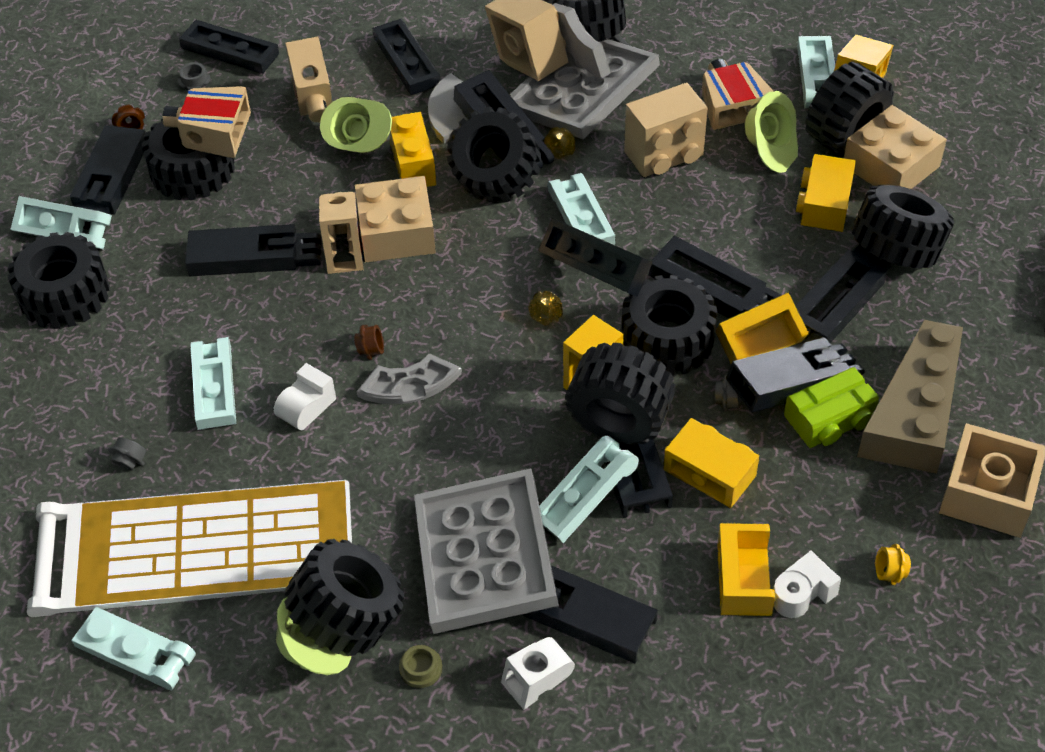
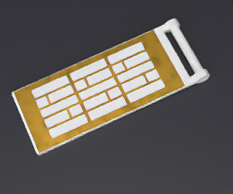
M347 480L75 504L41 502L36 507V520L39 522L33 596L28 599L27 615L39 617L58 613L94 610L95 607L109 609L285 591L290 580L316 544L320 542L325 543L329 539H335L338 542L343 539L352 543L349 482ZM67 519L61 598L50 597L56 521Z

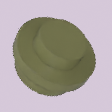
M416 645L409 648L399 662L401 678L406 684L415 688L431 686L442 674L441 657L435 650L425 645Z

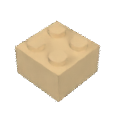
M494 0L485 6L499 57L508 66L540 81L569 62L565 50L566 42L561 34L558 23L559 14L554 5L543 0Z
M688 83L626 104L624 152L643 177L654 173L657 175L663 174L673 166L684 162L688 164L693 163L704 155L708 107Z
M891 105L847 138L844 159L856 160L854 173L873 186L895 185L912 189L940 167L947 139Z
M425 176L355 185L365 262L436 253Z
M966 423L939 513L1021 538L1032 511L1045 459V446Z

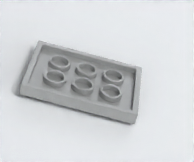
M610 39L600 41L610 68V74L601 79L581 66L566 48L569 61L567 64L540 81L528 77L510 93V96L531 121L584 139L660 66L659 55Z
M531 468L414 495L429 621L433 634L559 606L535 480Z

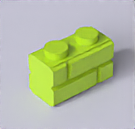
M852 367L787 396L784 416L809 448L821 443L824 446H828L836 442L844 432L853 428L858 431L865 429L879 403V397L868 383H865V379L858 370Z

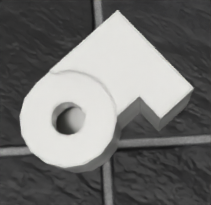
M307 363L296 372L297 380L291 387H287L281 392L274 405V414L299 430H304L336 400L333 379Z
M809 551L776 579L774 585V608L782 616L788 618L800 617L806 613L809 603L817 596L825 604L836 597L841 578L812 551Z
M547 637L507 657L501 683L522 709L525 710L538 700L540 694L553 689L570 676L574 670L575 663L552 637Z

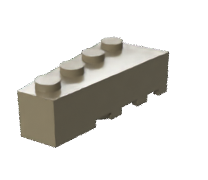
M929 320L923 321L863 431L857 457L937 474L945 449L963 327Z

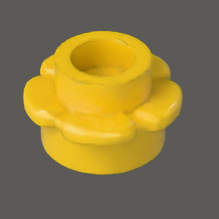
M893 544L891 547H881L878 550L875 559L877 578L879 580L891 581L892 585H896V583H900L903 578H907L911 567L910 557L898 544Z

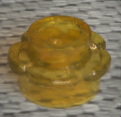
M554 127L545 137L544 143L552 152L554 158L561 159L575 152L574 136L567 129Z
M550 291L535 293L533 300L529 303L528 309L532 319L544 326L553 321L558 322L559 318L563 315L561 300ZM541 313L549 318L543 319Z

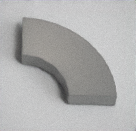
M554 3L553 5L559 14L558 23L560 31L566 42V48L581 66L596 77L602 79L609 75L610 68L603 45L585 30L579 21L575 9Z
M452 73L444 77L435 86L428 102V116L431 129L443 144L452 140L450 135L453 129L459 130L461 128L459 122L463 118L468 121L463 115L462 110L453 100L454 86L462 83V81Z
M430 353L420 362L406 368L391 369L377 365L357 390V397L381 404L417 402L443 391L461 375L462 370L461 367Z

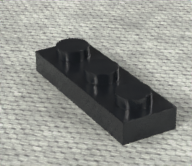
M402 18L372 28L373 38L410 95L434 88L440 82L439 73Z
M195 20L179 38L181 49L262 74L279 55L278 44L199 20Z

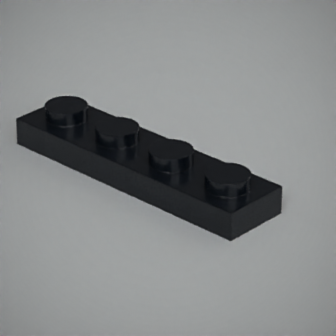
M554 218L551 219L538 250L637 297L652 264L650 260Z

